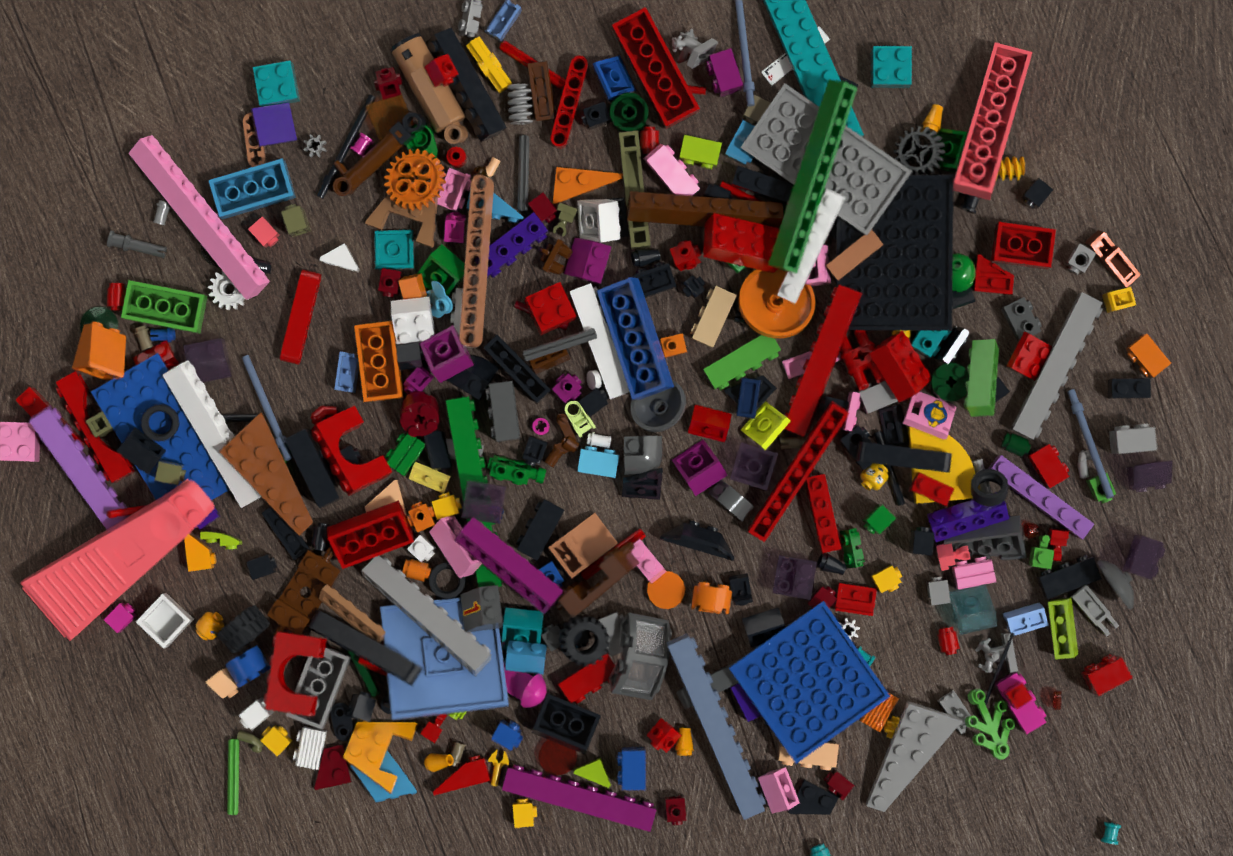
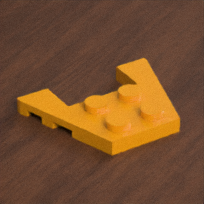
M357 722L343 758L361 773L367 775L377 785L384 788L385 791L392 794L397 776L381 771V764L392 736L395 735L412 741L418 724L416 722Z

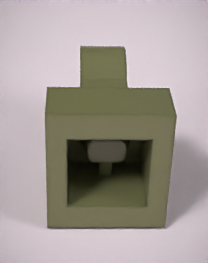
M559 202L557 211H560L558 218L560 221L554 227L553 233L555 234L558 228H562V236L564 237L567 233L566 224L567 222L573 224L578 209Z

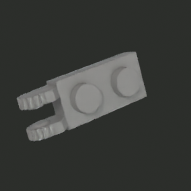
M1087 585L1082 586L1070 596L1106 637L1110 633L1101 623L1104 619H1107L1115 629L1119 627L1108 609Z

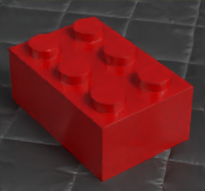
M1004 222L996 223L991 262L1040 269L1051 268L1056 229Z
M903 330L883 340L869 353L898 402L916 395L931 381L929 371L921 362L919 354L915 352Z

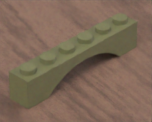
M638 131L619 133L626 206L630 191L644 192ZM628 221L631 249L650 248L648 222Z

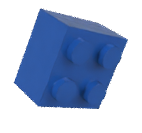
M622 747V752H618V766H622V771H618V785H622V790H645V747Z

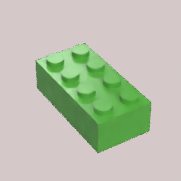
M128 280L121 318L200 334L208 296Z

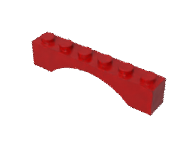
M74 371L56 382L58 386L56 391L61 398L64 397L67 404H65L68 412L75 416V425L79 431H83L85 434L84 441L89 448L92 447L95 454H93V457L104 468L102 472L106 480L116 483L134 473L135 470L130 461L108 446L99 436L95 438L86 420L90 419L87 409L89 388L80 372Z

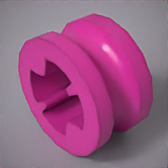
M538 418L533 422L532 428L536 434L544 435L549 431L550 425L546 419ZM539 421H543V424L544 422L546 423L547 427L544 428L543 432H539V429L538 431L536 430Z

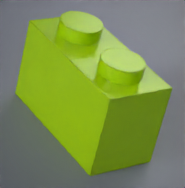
M684 135L679 159L683 160V163L693 166L694 163L702 164V168L712 170L713 167H717L722 143Z

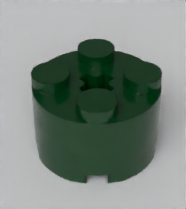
M624 93L617 97L610 107L612 125L619 132L641 131L648 120V106L646 102L635 93ZM627 110H631V113L635 114L628 118L624 113H627Z
M946 363L937 367L931 374V381L929 382L931 392L935 397L945 402H953L963 398L967 394L966 381H969L968 372L963 366L956 363ZM949 377L952 381H954V384L951 385V388L949 387V384L945 383V381L949 380Z

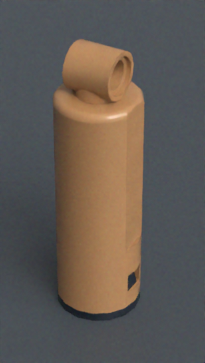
M416 33L399 41L390 48V51L436 133L444 131L445 140L450 144L464 142L468 137V131L460 122L464 120L465 114L449 85L443 87V85L435 87L424 67L434 58L421 34ZM455 129H457L459 132V136L457 139H455L453 136V131Z

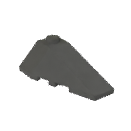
M1020 515L1010 516L1008 520L944 540V545L952 543L953 551L962 546H968L970 557L973 555L986 556V559H990V556L1001 557V560L1027 558Z

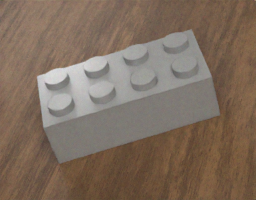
M328 646L325 647L324 658L309 656L295 692L318 696L315 716L287 713L286 716L321 730L325 728L351 656Z

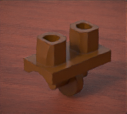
M558 239L554 248L550 243H548L546 249L540 247L539 252L543 253L540 260L545 263L542 270L548 274H562L565 266L557 262L559 257L562 256L569 259L573 253L564 241Z

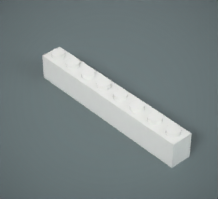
M188 360L163 374L165 381L239 506L242 508L259 499L261 496L219 453L235 436L229 430L224 417L216 408L214 400L206 391L204 383L200 381L194 366Z

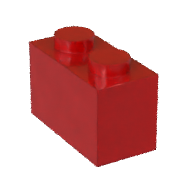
M1050 444L1042 446L1027 456L1047 489L1070 477L1067 465L1064 462L1061 463L1057 457L1059 456L1058 450L1054 445L1051 446Z
M920 472L916 473L909 488L910 491L943 506L948 505L955 489Z

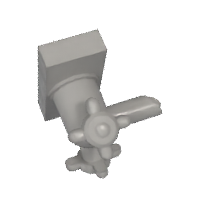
M690 29V31L685 33L681 32L677 38L672 37V51L682 50L677 60L678 63L685 62L688 54H691L686 65L693 69L708 60L709 55L714 53L718 42L711 38L701 44L698 42V38L694 37V30Z
M1001 633L1002 646L990 648L988 645L991 641L990 638L978 644L975 651L978 652L982 649L986 658L985 665L979 664V668H982L987 673L996 672L992 668L993 663L1000 662L1011 633ZM1012 640L1004 660L1010 673L1018 671Z

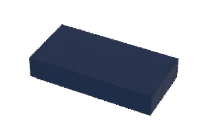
M742 378L736 416L755 419L761 380Z

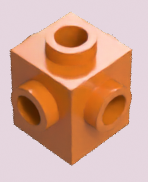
M422 502L411 506L412 510L408 511L407 519L411 527L415 526L417 532L436 525L433 518L436 515L432 505L428 507L427 503L422 504ZM420 513L424 514V519L422 520L419 518Z

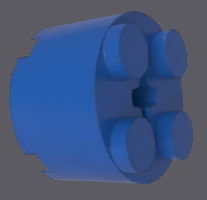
M258 645L225 664L226 669L238 688L248 683L246 679L252 681L260 676L259 672L263 674L271 669L270 664Z

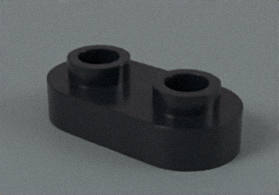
M339 702L332 707L331 718L336 738L341 741H347L352 736L354 725L352 718L346 716L349 706L343 702ZM338 709L343 710V716L337 714ZM342 728L347 729L346 735L341 734Z

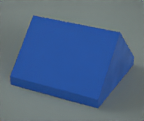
M620 56L593 63L594 72L608 102L615 100L624 93L635 91Z

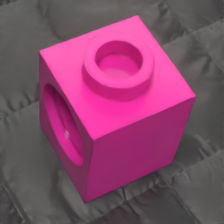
M120 603L104 621L116 633H120L137 615L134 613L135 609L129 603Z

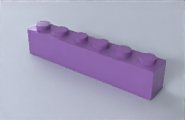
M998 455L988 468L1004 474L1008 480L1009 488L1078 539L1083 540L1093 527L1094 523L1002 455Z

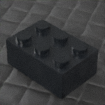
M547 694L532 733L586 754L601 715Z

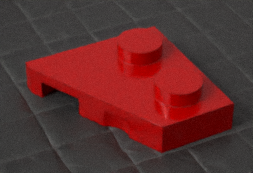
M977 254L973 292L1013 295L1014 275L987 260L984 256Z

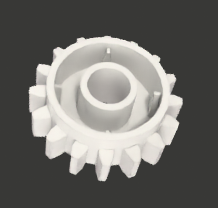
M223 271L221 275L216 272V280L210 279L214 284L208 286L209 289L213 290L209 296L215 297L212 302L215 304L220 302V308L226 305V310H230L231 306L237 310L239 304L244 306L243 301L245 298L235 286L232 294L226 293V287L229 284H233Z

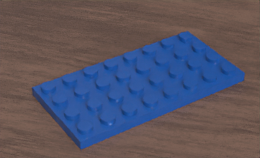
M159 353L124 372L123 378L112 379L91 391L121 443L124 442L135 427L144 433L141 420L148 408L158 404L168 405L173 408L179 417V427L170 439L154 441L166 450L160 460L184 464L183 470H186L184 481L186 479L194 481L210 500L230 490L165 381L163 374L168 372L169 369ZM159 411L151 415L149 427L154 433L164 434L171 428L172 421L167 413ZM159 461L149 474L138 469L156 500L178 486L155 480Z

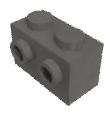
M1025 297L1001 308L1017 342L1020 341L1024 331L1031 335L1041 332L1040 327L1042 325L1038 317L1034 318L1031 311L1033 310L1032 304Z

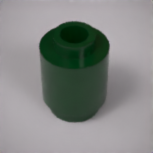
M1006 433L1001 447L1005 448V451L1022 457L1024 454H1028L1031 444H1029V439L1015 433Z

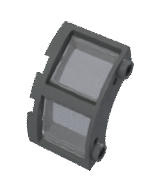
M628 613L620 623V647H623L621 659H617L613 671L608 677L610 690L613 694L652 700L656 693L660 691L670 653L666 642L671 641L672 630L670 629L669 620Z

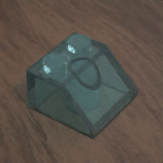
M986 584L949 592L954 620L960 635L997 626L996 611Z

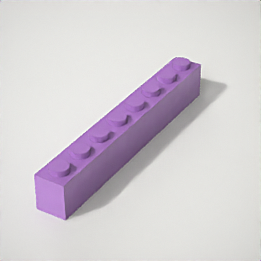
M49 405L32 416L29 422L104 527L108 529L128 516L108 518L107 511L127 507L123 502L120 503L116 498L118 495L112 486L108 487L105 483L106 477L104 474L95 469V462L90 455L86 456L83 452L84 447L78 439L75 440L71 435L73 431L67 423L63 424L60 419L62 417L60 412Z

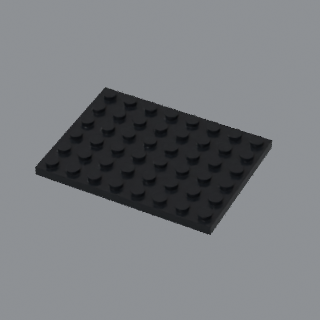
M909 175L872 228L884 245L839 281L836 279L837 288L839 285H843L862 293L848 330L952 331L954 175ZM838 215L836 257L865 235Z

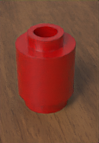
M644 127V131H640V149L642 154H649L659 145V130H655V127Z
M452 147L447 152V160L452 167L460 168L465 165L467 156L462 148ZM459 153V159H453V155Z
M109 283V288H107V307H111V311H122L127 290L123 283Z
M954 628L939 629L937 636L941 653L945 652L946 656L957 654L956 650L960 649Z

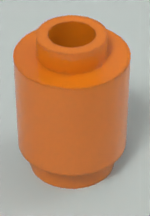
M406 559L402 572L407 578L424 582L425 579H429L432 568H429V563Z

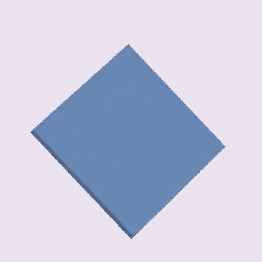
M461 597L434 600L433 604L438 608L440 606L444 608L448 613L447 616L451 620L456 619L464 630ZM396 605L380 606L382 628L386 632L383 638L384 646L423 668L413 686L387 673L392 720L508 706L499 629L471 632L476 637L477 643L480 645L484 644L491 651L489 663L474 676Z

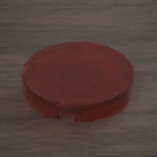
M550 740L544 742L540 748V764L551 775L560 776L567 774L576 763L577 752L573 749Z

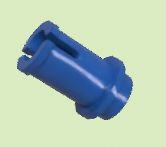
M151 329L150 335H153V337H150L151 341L172 342L176 338L175 329Z

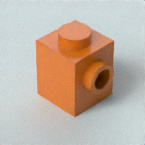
M421 273L404 276L398 281L403 300L425 297L427 295Z
M683 333L660 339V345L665 358L687 353Z

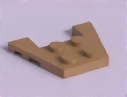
M408 185L404 186L401 192L406 191L408 189ZM427 186L422 187L420 193H423ZM387 194L365 222L367 226L383 230L389 213H393L422 223L416 242L433 248L438 197H434L435 204L431 201L428 202L429 208L422 205V209L419 210L415 206L414 211H411L409 206L406 210L402 208V205L398 207L395 204L396 201L393 202L390 199L391 195Z

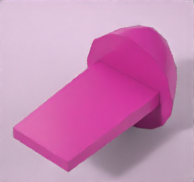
M503 662L507 693L521 700L523 708L534 707L542 703L547 693L546 683L542 675L532 676L524 672L505 670L506 663Z

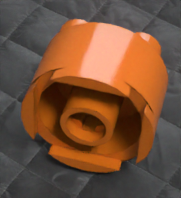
M699 582L698 586H694L691 609L695 610L696 606L699 607L698 611L720 614V612L725 611V615H729L732 591L726 585H718L715 588L710 587V583Z

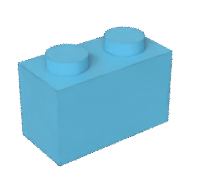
M586 446L585 449H581L577 472L615 478L619 455H615L616 451L604 449L603 453L597 452L596 447Z

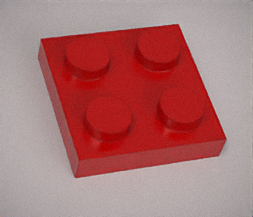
M1024 331L1007 366L1035 381L1053 347Z

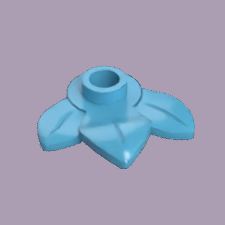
M432 281V289L426 292V297L430 298V302L433 305L431 308L432 315L440 318L452 311L453 302L446 295L443 286L437 281Z

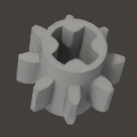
M310 135L308 141L304 140L307 147L303 150L305 152L310 151L309 157L311 158L314 154L321 158L320 153L322 151L327 152L323 148V145H326L327 142L320 141V135L317 138ZM314 142L320 144L317 146V150L311 148Z

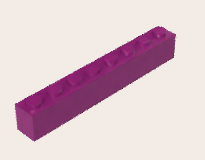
M513 764V766H508L502 787L503 791L651 832L657 810L652 802L644 800L642 803L636 802L634 797L624 795V798L618 797L616 792L606 790L604 793L598 791V787L587 785V787L579 786L580 782L574 780L565 782L561 780V777L550 774V777L542 775L543 772L532 769L531 772L526 771L521 765Z

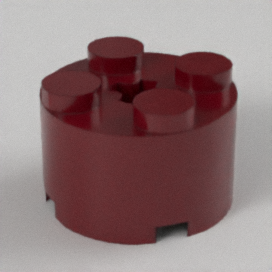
M417 391L408 394L400 407L401 425L411 437L428 435L438 427V402L432 395L429 396L425 392Z

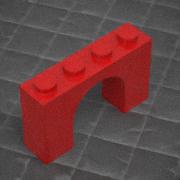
M355 405L315 424L311 429L313 439L319 443L323 457L328 459L332 473L337 475L341 489L348 496L387 478L392 473L383 455L362 465L352 464L341 455L339 451L340 437L358 429L364 423Z
M277 632L273 638L274 653L270 657L271 673L267 677L268 692L264 696L265 709L315 716L318 696L292 691L285 682L284 669L289 660L298 655L324 658L326 638Z

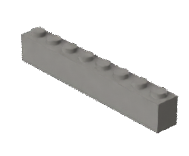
M1083 292L1078 294L1052 345L1053 348L1034 381L1010 430L1029 440L1039 437L1042 431L1040 426L1043 420L1046 421L1051 413L1049 410L1051 404H1055L1060 394L1057 392L1060 386L1064 387L1068 380L1066 374L1069 369L1072 370L1077 362L1075 357L1078 352L1081 353L1086 343L1084 339L1086 335L1089 336L1094 328L1092 323L1095 318H1099L1103 310L1101 308L1103 302Z
M374 557L362 569V576L476 676L491 660L490 649L484 644L480 645L477 643L476 637L468 631L466 633L456 619L451 620L444 608L441 606L438 608L433 604L434 600L428 594L423 595L419 591L420 588L413 581H407L405 574L399 569L395 570L391 566L392 563L386 557Z

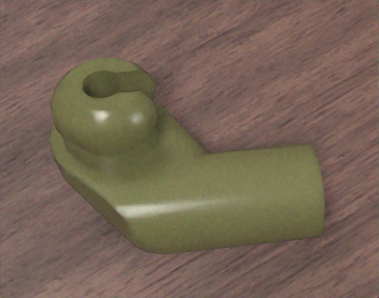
M244 731L238 732V740L253 744L252 751L260 753L264 744L259 738Z

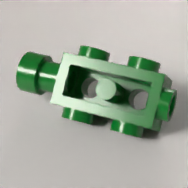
M494 455V458L490 457L487 466L490 469L489 476H493L494 479L500 481L504 479L509 480L516 485H527L528 479L543 484L546 469L532 468L531 465L524 463V461L508 459L505 456Z

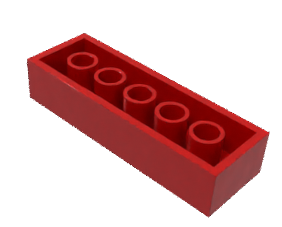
M644 7L612 24V30L664 128L668 129L698 113L700 107L647 8Z

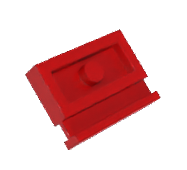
M838 583L835 611L873 616L877 588Z

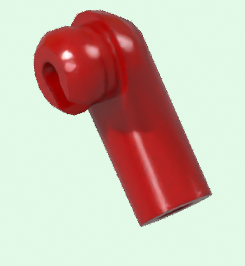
M333 406L318 407L311 414V422L315 425L321 422L326 415H336L338 408Z

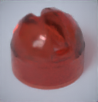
M1025 523V537H1036L1039 532H1036V529L1039 528L1038 525L1035 523Z

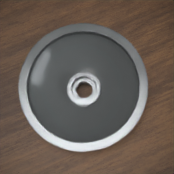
M672 380L673 388L641 400L631 401V415L639 427L649 432H661L671 428L680 420L686 408V396L677 382Z
M1105 560L1097 561V564L1129 610L1133 609L1134 591L1130 584L1132 578L1128 572H1122L1116 565Z

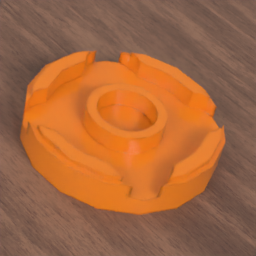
M667 571L655 582L651 583L649 581L647 593L650 601L655 606L662 609H670L681 603L685 596V586L679 575L672 571Z

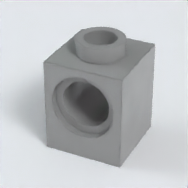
M1079 243L1065 265L1069 267L1068 270L1076 275L1079 273L1083 274L1096 255V252ZM1077 255L1082 256L1084 259L1082 266L1078 265L1075 261Z
M942 576L932 577L931 581L926 582L929 605L951 603L948 580H942Z

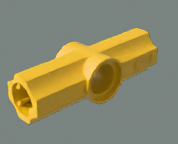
M480 36L470 41L466 47L477 61V65L485 77L489 78L498 93L508 89L507 86L511 85L512 82L501 68L502 66L496 56L489 51Z

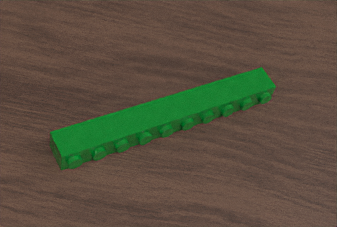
M828 79L768 264L775 268L796 274L798 272L857 91V87L846 82Z
M470 396L446 400L467 523L474 517L493 533L492 525H495L494 513L490 514L489 506H492L491 495L486 493V487H489L487 475L483 476L482 468H485L484 456L480 457L479 449H482L481 438L476 436V430H479L477 418L473 419L472 411H476L474 399L470 400ZM481 564L476 570L478 587L495 585L501 587L503 585V580L485 565Z

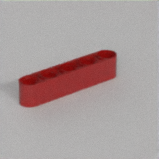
M575 56L571 60L551 133V143L557 149L566 147L570 137L588 70V62L583 56ZM581 61L585 66L582 70H577L574 68V64ZM578 80L580 83L579 87L571 88L569 86L570 81ZM567 98H572L575 103L573 106L567 107L564 101ZM566 116L570 119V122L567 125H561L559 119ZM563 135L565 137L564 142L561 144L555 143V136Z
M307 270L301 271L280 354V361L297 365L301 362L321 282L320 273Z

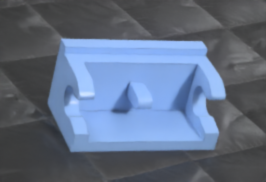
M1040 603L1003 613L1009 633L1013 632L1015 635L1049 626L1044 607Z

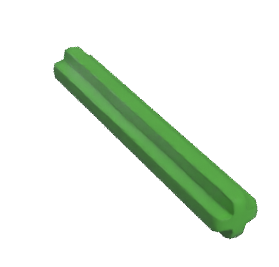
M229 739L227 814L237 815L239 798V740Z

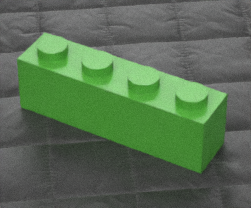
M760 335L704 368L703 371L714 390L717 388L722 390L730 385L728 381L733 378L737 381L746 376L745 371L750 368L754 371L763 366L761 362L767 358L770 362L778 357V352L781 349L775 338Z
M995 339L972 340V348H969L971 363L967 366L969 381H966L968 398H965L964 403L965 409H968L971 416L994 415L999 348Z

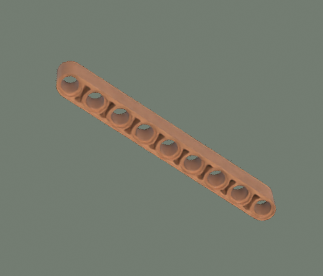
M476 175L471 181L460 324V342L464 346L473 348L480 346L483 340L494 192L493 181L483 175ZM485 180V186L481 189L480 183ZM483 199L484 205L479 208V201ZM482 219V225L477 227V221ZM480 238L481 244L477 247L476 240ZM479 257V264L475 266L474 260ZM477 276L478 282L476 285H473V278ZM474 295H476V303L472 304L471 299ZM474 314L475 321L471 324L470 317ZM470 334H473L474 339L469 343L468 338Z

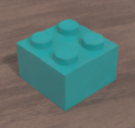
M873 46L871 49V88H910L912 85V46Z
M291 60L253 67L258 100L261 107L300 102L294 65Z

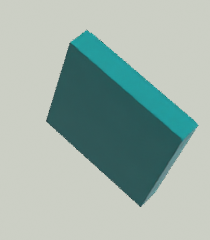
M413 230L375 231L376 270L382 268L414 269Z

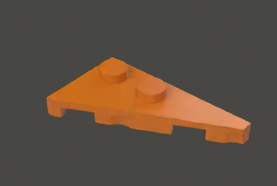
M556 167L553 204H559V202L623 179V174Z

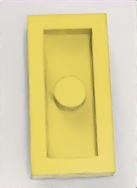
M415 462L409 479L444 494L451 476Z

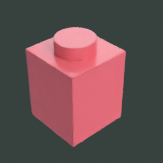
M263 216L248 229L264 247H272L279 240L277 237L280 234Z

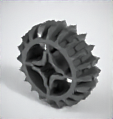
M918 126L917 130L911 127V133L904 131L905 138L899 136L901 143H895L899 150L893 151L894 154L899 155L895 160L911 170L912 173L910 175H929L928 171L934 174V167L941 168L937 163L938 161H944V158L940 157V155L945 154L946 151L940 149L945 144L940 142L942 137L936 136V131L930 132L929 127L923 129L922 126ZM919 138H928L932 145H923ZM912 142V148L907 151L909 144ZM919 149H922L923 151L920 152V156L917 155ZM933 153L931 159L927 163L928 155ZM907 159H916L920 163V167H912Z

